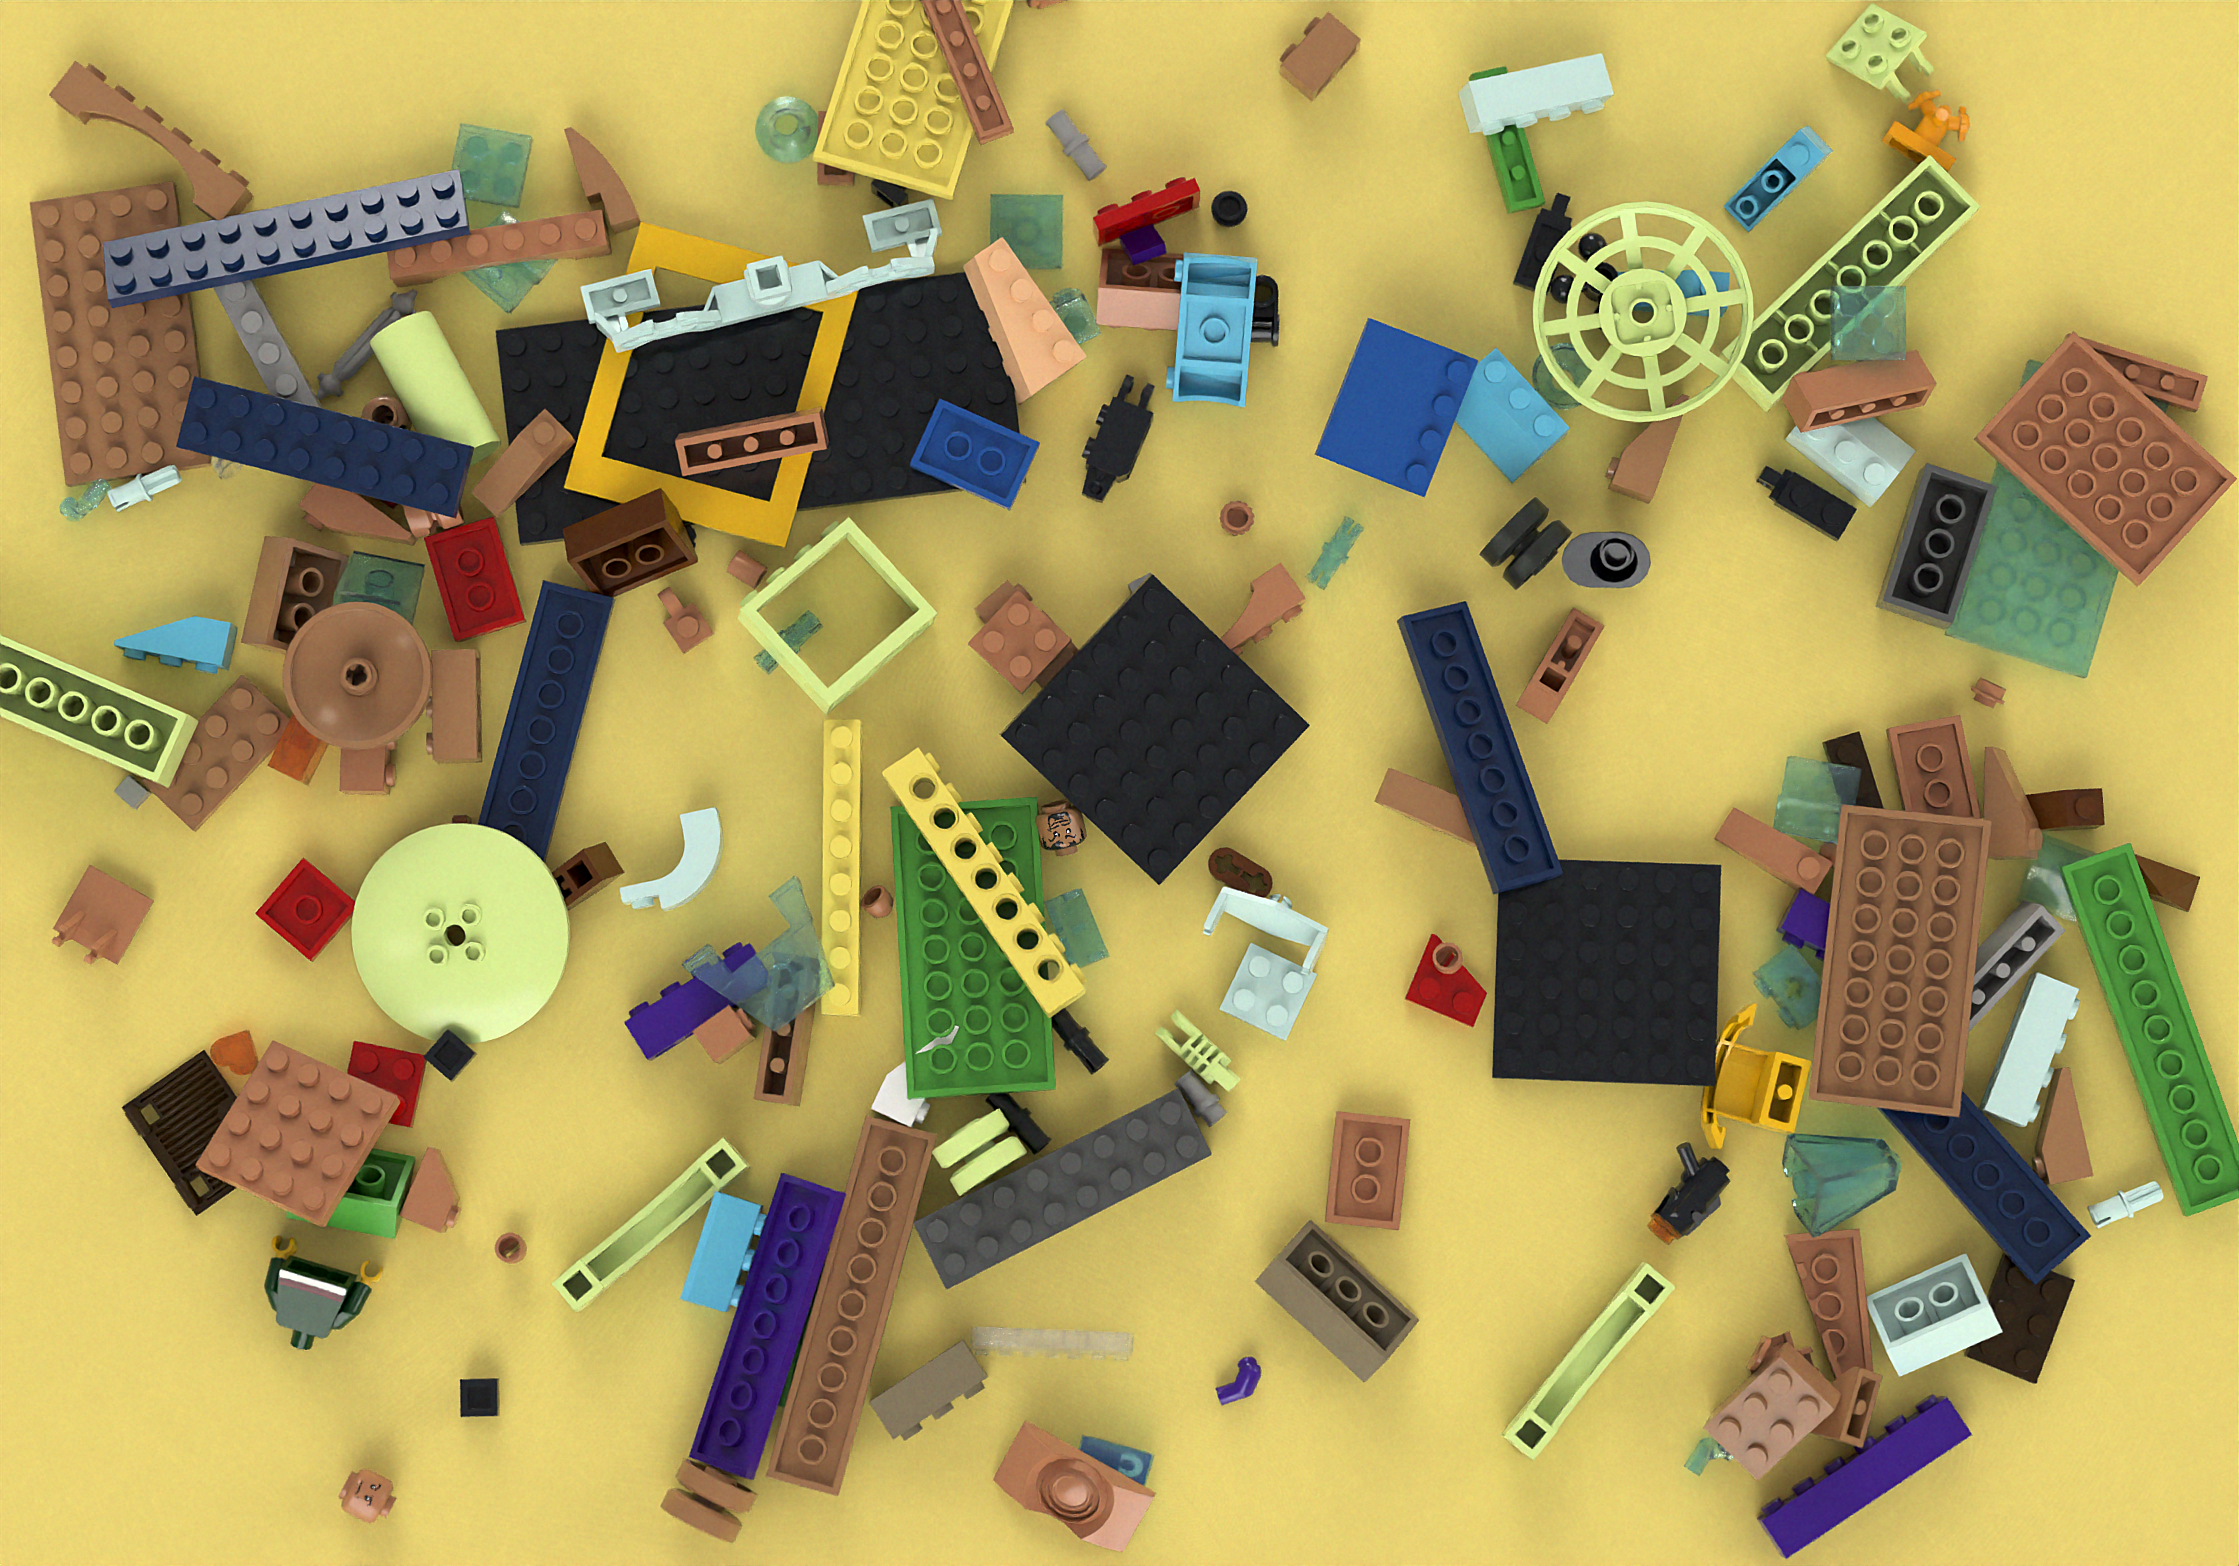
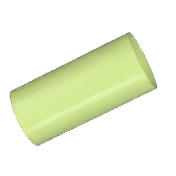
M430 311L417 312L397 320L382 329L371 339L370 346L418 433L474 447L470 466L482 461L500 447L501 441Z

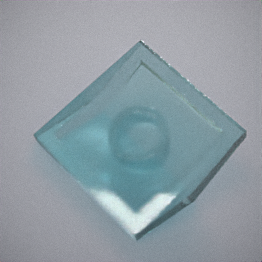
M2042 833L2043 843L2042 848L2038 850V859L2029 860L2015 902L2022 903L2024 900L2040 904L2051 915L2078 924L2058 868L2098 853Z

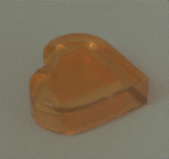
M249 1030L221 1038L211 1046L210 1056L213 1062L223 1067H229L235 1074L242 1076L250 1075L259 1063Z

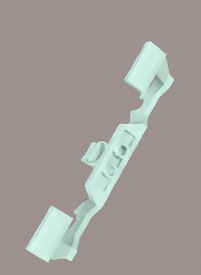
M933 198L863 216L872 253L907 245L911 257L894 258L890 260L888 265L875 269H868L867 266H863L842 276L835 274L819 260L789 268L782 255L746 264L747 269L744 270L745 279L712 287L703 311L676 313V317L669 321L654 323L653 320H648L629 328L625 315L660 307L652 271L648 269L581 286L580 289L589 323H596L597 328L614 343L616 353L635 349L650 341L685 332L707 331L846 296L864 287L901 278H917L933 274L935 270L933 256L938 243V236H942Z

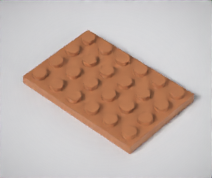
M2074 331L1974 438L1982 448L2136 587L2150 575L2237 480L2231 472Z

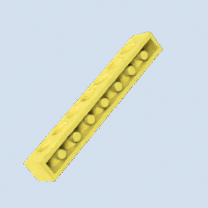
M916 748L882 771L884 780L1047 1017H1052L1085 994V988L1082 984L1087 979L1076 963L1069 966L1061 954L1066 949L1057 935L1053 932L1048 936L1041 926L1045 919L1033 902L1027 906L1020 895L1024 891L1023 886L1013 872L1008 875L1005 874L999 865L1004 859L994 844L991 842L985 845L978 835L983 829L971 812L965 815L958 806L962 798L951 782L944 785L938 777L937 773L942 770L930 752L924 756L920 749ZM927 782L935 787V791L931 797L920 799L914 794L915 788L920 783ZM943 812L951 813L956 818L953 826L948 829H941L935 825L936 817ZM963 842H970L976 847L975 854L969 859H961L955 854L956 848ZM984 872L993 873L997 877L996 884L990 889L978 887L976 880L980 874ZM1005 902H1011L1018 908L1017 914L1008 920L1002 919L997 915L998 907ZM1032 932L1037 935L1039 941L1035 948L1025 950L1018 945V938L1023 933ZM1052 962L1059 967L1060 972L1055 979L1044 980L1039 976V968L1044 963Z

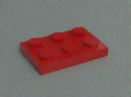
M1180 177L1168 182L1164 190L1152 194L1151 190H1147L1133 196L1131 203L1118 207L1117 203L1110 204L1098 210V215L1093 217V234L1098 246L1115 241L1123 234L1150 224L1156 225L1199 208L1200 189L1196 179L1192 178L1186 181L1185 177Z
M494 516L424 537L456 643L527 622Z

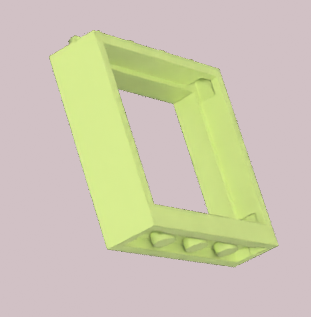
M849 517L841 524L835 521L829 525L821 534L823 539L814 547L810 544L803 547L794 557L796 562L787 570L783 567L776 570L767 579L769 585L760 593L756 590L750 592L740 602L742 608L738 615V620L825 715L830 713L931 626L937 616V612ZM846 538L915 614L827 688L758 612Z

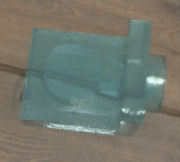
M1065 288L1052 296L1053 300L1049 301L1050 305L1078 345L1102 334L1099 326L1096 324L1095 317L1085 295L1078 288L1074 290L1072 288Z

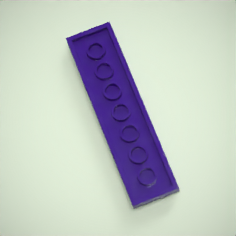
M781 1173L689 1454L690 1458L740 1477L754 1480L846 1193Z

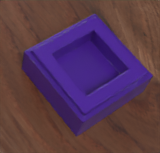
M1153 224L1119 236L1121 247L1133 265L1167 253L1165 242Z

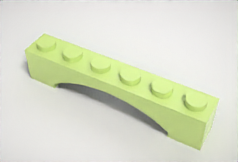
M723 1137L648 1205L582 1259H579L552 1282V1285L575 1312L582 1311L710 1202L715 1191H723L751 1166L730 1141Z
M1641 1263L1501 1435L1528 1458L1534 1460L1557 1433L1561 1424L1599 1375L1640 1327L1657 1311L1675 1289V1286L1648 1263Z

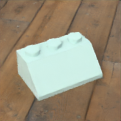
M1874 417L1802 433L1796 425L1785 438L1789 444L1868 507H1871L1879 499L1916 452Z
M1966 1253L1866 1297L1868 1310L1899 1377L2002 1333Z

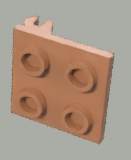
M89 865L53 927L55 931L59 932V935L53 937L52 944L60 947L64 942L74 940L92 950L89 955H85L84 962L92 965L97 959L104 957L118 965L154 900Z

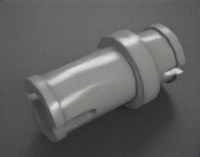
M1193 1069L1184 1074L1174 1084L1195 1108L1193 1113L1197 1118L1201 1116L1208 1127L1214 1125L1227 1114V1111L1218 1103L1220 1098L1216 1093L1212 1095L1195 1075Z

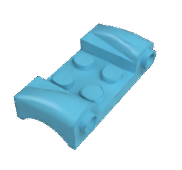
M1184 252L1183 260L1176 259L1174 281L1181 282L1175 367H1167L1166 389H1173V402L1213 401L1245 407L1257 258Z

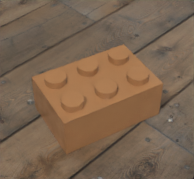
M1787 1341L1711 1412L1704 1429L1758 1481L1835 1410L1842 1394Z

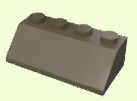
M1311 1220L1304 1225L1255 1280L1268 1295L1364 1383L1390 1358L1419 1321L1415 1315Z

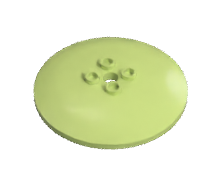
M451 823L430 827L409 835L382 855L367 874L358 893L352 916L351 935L354 959L361 979L371 997L390 1018L402 1027L427 1039L438 1041L446 1030L449 1029L465 1044H472L495 1039L514 1031L529 1021L544 1007L556 990L566 967L570 945V923L564 897L556 879L545 863L529 847L507 833L477 824ZM459 925L464 929L465 940L461 945H454L449 941L447 932L450 926Z

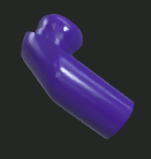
M1242 1358L1238 1362L1239 1372L1235 1382L1215 1388L1221 1406L1253 1394L1261 1378V1367L1257 1365L1255 1358Z

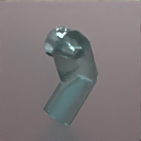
M98 477L78 501L73 497H66L59 507L60 513L67 516L69 521L81 520L101 503L108 494V490H111V486L105 480Z

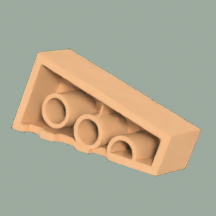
M1003 237L979 252L963 266L980 310L984 311L990 326L988 330L993 342L996 341L1004 360L1002 362L1007 376H1010L1016 390L1014 394L1019 405L1087 357Z

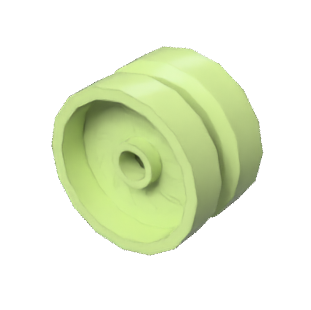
M1000 1109L993 1111L980 1120L977 1118L950 1135L949 1140L932 1151L942 1168H950L964 1159L966 1165L955 1171L950 1178V1182L959 1196L991 1178L1027 1153L1018 1137H1009L997 1145L993 1142V1140L1006 1132L1009 1127V1123Z

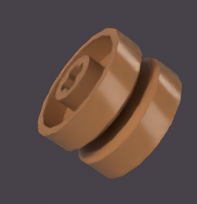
M683 1459L675 1476L680 1484L693 1491V1494L679 1488L668 1489L660 1507L698 1530L721 1540L734 1543L742 1524L736 1516L724 1509L727 1508L738 1513L749 1512L757 1494L722 1471L689 1459Z

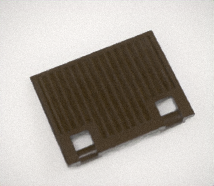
M205 1050L122 1107L131 1125L138 1135L143 1138L174 1183L179 1195L196 1216L237 1188L200 1171L196 1166L202 1153L237 1099V1096ZM149 1104L152 1105L160 1117L152 1124L148 1123L141 1112ZM199 1176L210 1190L201 1197H199L190 1184Z

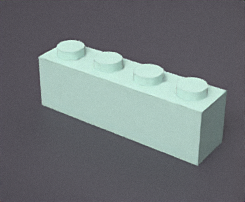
M1602 53L1469 81L1458 92L1469 132L1482 131L1483 135L1498 133L1504 130V126L1516 124L1517 128L1528 127L1537 123V119L1549 117L1550 121L1560 120L1570 116L1571 112L1582 109L1584 114L1596 112L1604 108L1603 104L1614 94Z
M2038 972L2030 974L1978 1108L1982 1113L2017 1127H2025L2028 1121L2032 1123L2035 1120L2041 1104L2036 1099L2041 1087L2046 1088L2053 1075L2054 1068L2050 1067L2054 1053L2059 1054L2066 1041L2067 1034L2063 1033L2067 1019L2072 1020L2080 1004V1000L2076 998L2078 988Z

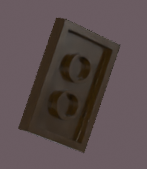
M2003 1253L1986 1297L2002 1333L1967 1347L1964 1356L2036 1384L2075 1280L2051 1271L2037 1284L2033 1285L2011 1259Z

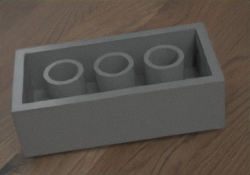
M1926 463L1918 472L1875 607L1944 630L1951 626L1997 486Z

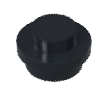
M1224 191L1214 198L1211 213L1214 220L1221 226L1234 227L1245 219L1247 203L1241 194L1235 191Z

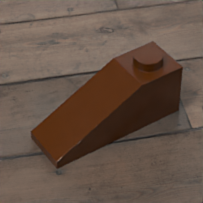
M603 842L581 850L554 870L552 875L560 887L567 910L569 911L602 890L625 872L607 843Z

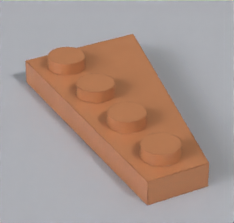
M1860 1229L1784 1235L1834 1379L1839 1378L1853 1366L1873 1372Z

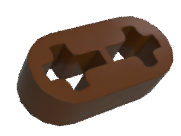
M1228 847L1219 848L1210 855L1208 869L1216 880L1231 889L1265 898L1270 893L1273 885L1272 877L1265 868ZM1226 855L1231 856V865L1240 870L1238 875L1229 870H1226L1223 874L1217 872L1218 864L1214 862L1217 857L1223 859ZM1243 872L1253 878L1257 874H1261L1264 877L1262 883L1266 886L1265 890L1257 889L1255 893L1248 890L1249 882L1241 878Z

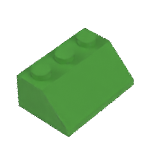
M372 1148L326 1226L395 1239L403 1219L399 1214L410 1190L416 1157ZM286 1211V1218L310 1222Z

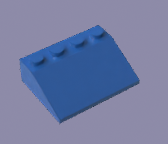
M1368 318L1315 455L1425 497L1478 360Z

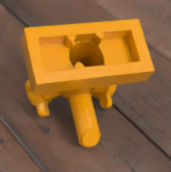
M1939 90L1922 92L1914 98L1913 102L1908 104L1909 111L1920 108L1924 115L1916 129L1911 131L1897 121H1894L1883 137L1882 142L1917 164L1922 163L1930 155L1948 173L1956 158L1938 148L1947 131H1957L1958 142H1963L1970 126L1969 116L1966 114L1964 106H1959V116H1950L1951 109L1947 105H1941L1937 109L1933 99L1941 96Z

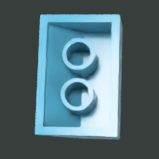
M1497 348L1476 365L1455 422L1511 483L1516 481L1562 440L1570 429Z
M715 1191L680 1297L681 1300L723 1312H729L731 1305L738 1306L744 1286L738 1283L742 1271L749 1272L755 1255V1250L750 1249L754 1234L761 1236L767 1218L766 1214L761 1213L763 1205Z

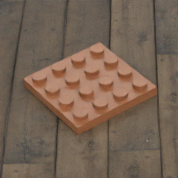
M273 1040L202 1153L196 1166L202 1172L325 1228L400 1104V1100L396 1095Z

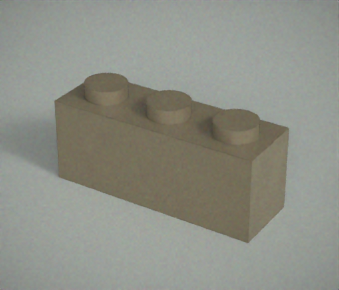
M963 1339L869 1401L892 1439L894 1440L901 1435L905 1441L923 1429L919 1422L931 1414L937 1420L954 1409L951 1404L952 1400L962 1394L966 1399H969L984 1389L985 1386L982 1381L988 1376Z

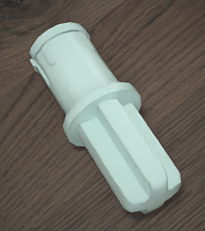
M175 465L166 466L146 476L137 474L136 479L108 490V497L112 506L117 512H120L143 500H153V494L182 481L181 475Z
M2152 1181L2126 1193H2123L2122 1190L2117 1191L2118 1195L2089 1206L2088 1211L2091 1212L2089 1214L2096 1228L2099 1229L2126 1216L2132 1218L2133 1212L2163 1199V1192L2156 1181Z

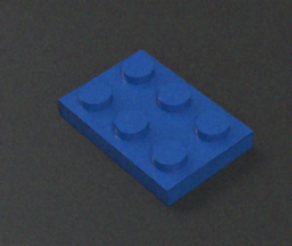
M939 399L910 462V467L1010 511L1038 451L1040 442Z

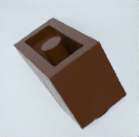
M2102 788L2060 790L2026 795L2041 831L2096 829L2105 825Z

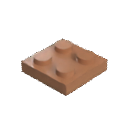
M1017 590L970 640L968 646L1017 691L1023 694L1072 642V639Z

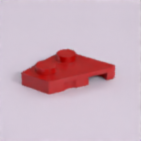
M1431 934L1405 1000L1473 1028L1487 992L1463 965H1461L1459 970L1451 974H1444L1436 969L1432 958L1433 952L1443 942L1437 935ZM1451 953L1443 967H1448L1454 959L1455 955Z

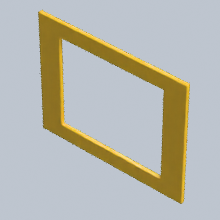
M641 221L625 275L651 269L654 279L656 268L722 285L745 279L744 270L747 269L746 264L773 257ZM786 260L788 268L801 265ZM859 290L846 296L802 306L823 312V316L795 412L822 407L824 414ZM644 311L625 315L629 328L641 323ZM607 337L564 488L620 504L662 488L677 508L682 521L786 548L813 452L782 457L770 502L602 457L633 349L616 353L614 343Z

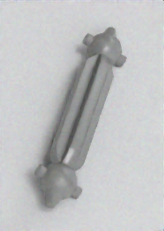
M414 289L407 293H392L390 297L393 299V307L383 310L336 361L332 374L325 375L321 372L317 376L320 380L317 398L321 400L328 395L335 394L340 397L343 394L341 382L350 379L374 353L370 346L371 339L385 327L400 320L402 315L416 313V310L413 308L417 292Z

